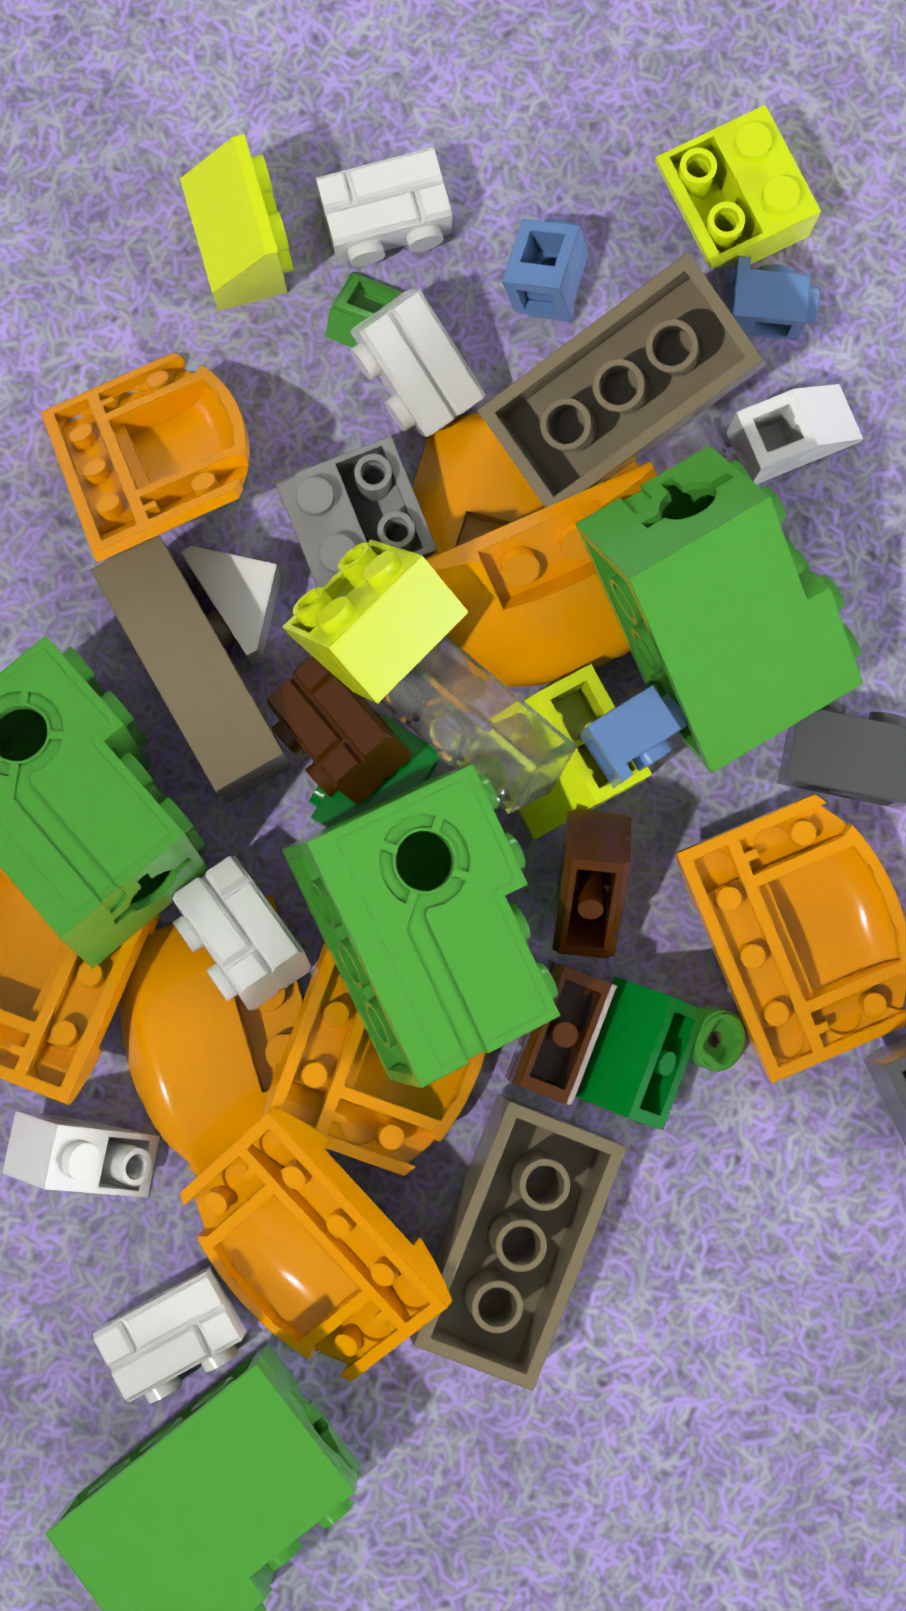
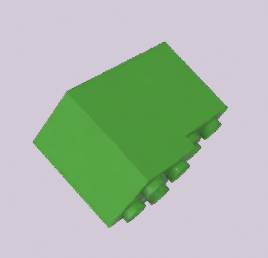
M709 445L640 485L641 491L623 501L621 498H618L575 523L646 687L649 688L653 685L660 697L668 694L676 702L687 723V726L676 734L711 773L863 684L855 658L861 655L859 644L850 629L842 623L838 612L844 608V600L839 589L826 574L818 577L811 571L803 555L784 536L780 523L786 520V512L780 499L768 485L762 488L756 485L745 467L738 460L730 463Z
M45 635L0 672V867L58 937L94 969L173 902L172 898L175 892L197 877L202 878L209 868L198 853L206 846V843L193 829L194 825L170 797L165 798L153 783L154 780L147 772L152 765L140 749L148 742V739L133 722L134 718L110 690L106 692L94 678L95 674L71 646L61 653Z
M473 764L430 778L282 849L389 1080L423 1088L469 1064L468 1059L482 1052L490 1053L560 1016L553 1001L558 996L555 981L543 963L535 962L526 942L531 936L526 918L516 904H509L506 899V895L528 885L521 870L526 866L524 854L514 836L510 833H504L494 812L498 808V799L494 788L484 774L480 773L477 775Z
M268 1342L70 1500L45 1533L103 1611H266L267 1608L262 1602L266 1600V1597L272 1591L270 1584L274 1571L288 1562L300 1550L302 1544L298 1538L317 1523H319L323 1530L329 1528L341 1519L354 1505L350 1496L355 1493L357 1488L359 1460L312 1400L310 1402L297 1387L298 1381Z

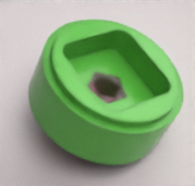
M714 1006L703 1007L701 1009L707 1012L689 1061L709 1071H725L738 1061L743 1052L746 1039L744 1025L741 1019L731 1011Z

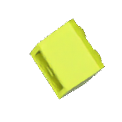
M766 105L655 158V164L710 269L735 266L738 256L751 257L750 264H753L809 237L821 213Z
M245 134L234 136L180 178L218 311L287 293L284 273L294 271L286 232L280 212L277 211L272 192L273 188L263 153L251 156Z
M370 540L368 543H361L350 549L339 561V571L323 587H316L303 595L293 608L294 616L282 628L352 692L378 704L453 629L468 611L422 555Z
M592 664L533 694L475 732L533 840L566 824L568 811L574 809L592 810L642 783L652 775L648 767L639 771L632 761L628 764V767L633 775L613 788L580 737V733L589 724L615 709Z

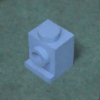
M551 218L546 221L522 219L502 280L515 312L538 318L573 321L575 314L573 303L589 256V250L580 225H574L558 218Z
M738 256L731 274L728 309L746 335L798 340L806 323L815 322L819 305V286L810 285L811 275L796 274L795 270L789 266L769 264L761 266L758 270L750 269L751 257Z
M652 685L589 724L580 733V737L612 787L615 788L633 775L628 767V764L632 761L637 769L641 771L670 753L672 750L666 740L685 728L687 723L676 702L668 694L660 697Z

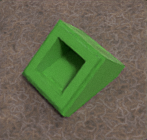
M352 272L330 308L325 337L353 348L358 343L350 330L404 292Z

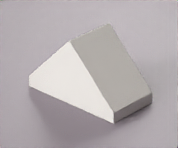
M189 546L183 550L181 554L251 664L262 659L281 580V573L277 564L196 546Z

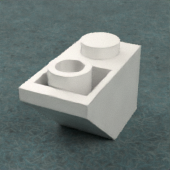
M840 384L792 389L737 411L726 431L738 461L745 467L755 484L833 454L863 440Z
M15 1111L2 1174L47 1190L148 1198L160 1136L64 1116Z

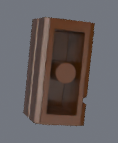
M312 656L294 672L295 677L293 679H287L267 697V706L279 719L271 728L295 755H298L304 749L314 761L305 769L306 772L328 796L332 797L340 791L355 804L362 803L383 784L382 779L392 776L411 758L410 754L412 752L364 697L352 692Z
M580 809L568 811L554 910L552 950L557 951L559 954L605 959L615 956L631 864L632 818L625 816V814Z
M549 960L547 969L552 975L558 990V996L553 1001L560 1016L520 1037L518 1044L522 1048L519 1052H514L505 1077L512 1084L572 1106L617 986Z

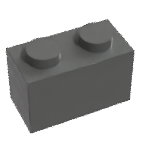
M833 701L788 728L777 784L896 809L906 805L905 717L886 712H870L869 719L845 714L846 706Z

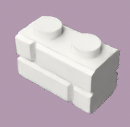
M433 147L316 178L318 196L337 264L350 261V264L354 267L372 265L385 257V251L407 245L409 250L415 252L429 250L441 244L444 240L443 236L452 234L451 206Z
M420 289L405 291L350 330L358 343L350 349L352 356L368 379L372 381L377 376L380 377L391 394V397L384 401V404L393 420L403 432L412 428L418 435L430 436L486 396Z
M228 856L206 871L204 877H197L174 893L172 900L182 916L172 923L193 953L205 947L216 964L208 968L206 972L227 1002L238 995L249 1011L255 1010L277 995L281 988H287L307 974L310 968H312L302 947L236 856Z
M210 1265L101 1325L93 1333V1339L107 1366L110 1367L111 1374L124 1399L129 1403L145 1395L149 1404L180 1388L183 1383L179 1375L201 1363L205 1373L236 1357L239 1352L235 1344L242 1341L247 1331L213 1266Z

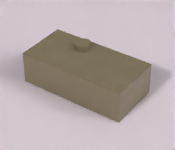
M687 252L477 411L546 508L609 480L766 366V363L690 253Z
M160 535L124 550L90 569L216 793L226 801L231 802L293 767L225 648L235 642V639L217 609L206 615L175 558Z
M498 1093L433 1258L446 1283L452 1302L448 1308L410 1336L413 1346L534 1391L627 1147L610 1137Z

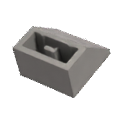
M391 436L275 481L316 587H323L339 571L338 563L350 549L358 544L368 543L370 540L422 555L425 559L437 553L436 545Z

